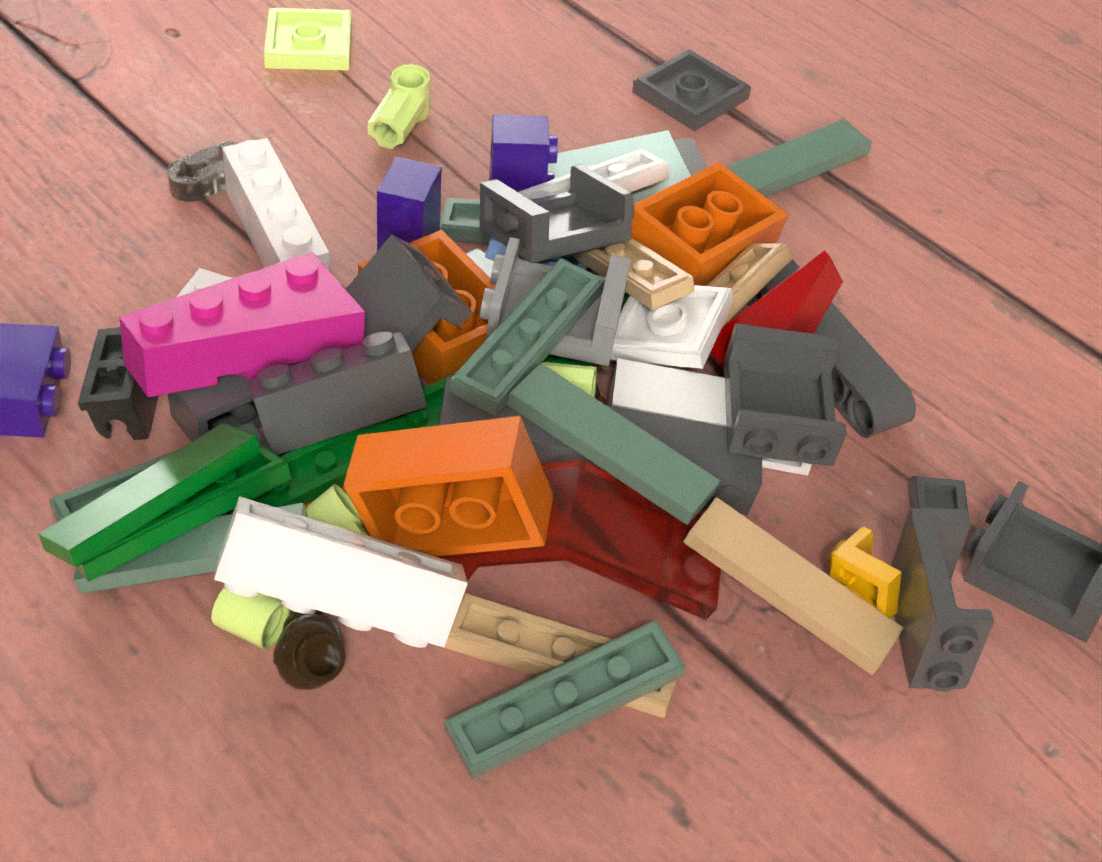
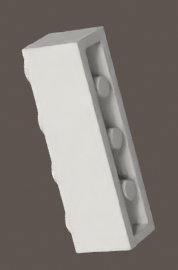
M268 138L247 140L240 144L222 147L226 192L264 268L313 252L330 271L329 251Z
M617 358L608 393V405L727 427L725 378ZM762 458L763 468L807 476L812 464Z
M240 496L217 560L214 580L224 582V587L237 595L257 597L259 593L281 599V603L292 611L302 614H314L316 610L338 616V620L342 624L352 629L370 631L373 626L393 632L394 637L399 641L419 648L426 647L428 643L445 647L468 584L463 565Z

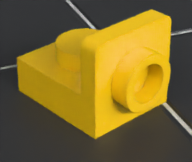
M862 526L848 540L842 539L833 548L828 559V567L831 569L830 577L891 619L898 610L902 572L872 556L874 531Z

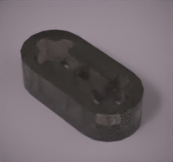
M222 142L173 162L168 168V182L171 195L180 201L194 202L225 190L222 147L239 143Z

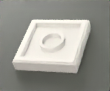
M694 285L693 293L655 310H651L632 296H629L620 313L610 360L617 361V358L647 364L703 369L734 303L732 289Z

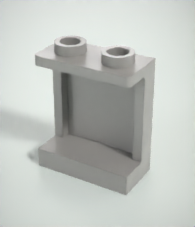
M510 237L505 255L496 253L493 261L490 284H495L496 286L495 289H485L480 310V319L488 320L487 338L553 267L519 259L520 239ZM611 255L606 277L599 276L605 279L602 294L551 351V355L609 366L631 259Z

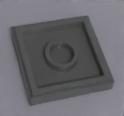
M689 49L633 81L632 93L691 130L696 131L748 100L751 86Z

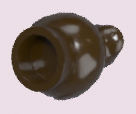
M316 610L314 614L293 612L283 623L282 633L274 648L273 663L286 684L301 690L317 689L336 678L343 669L345 663V640L336 623L323 615L322 611Z

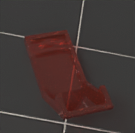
M583 460L540 463L553 492L545 546L436 556L463 565L467 581L478 567L568 561L704 620H707L717 610L721 569L684 543L688 533L703 513L699 512L686 525L607 471Z

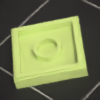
M269 8L264 48V68L349 71L351 11Z

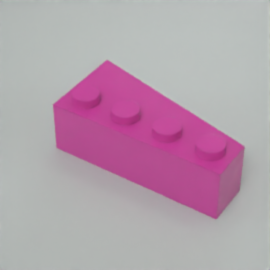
M309 252L120 316L124 365L147 397L218 385L220 376L235 374L246 376L248 380L257 377L260 371L272 365L299 364L310 360L314 353L323 349L339 348L343 350L362 344L364 339L365 311L313 252Z

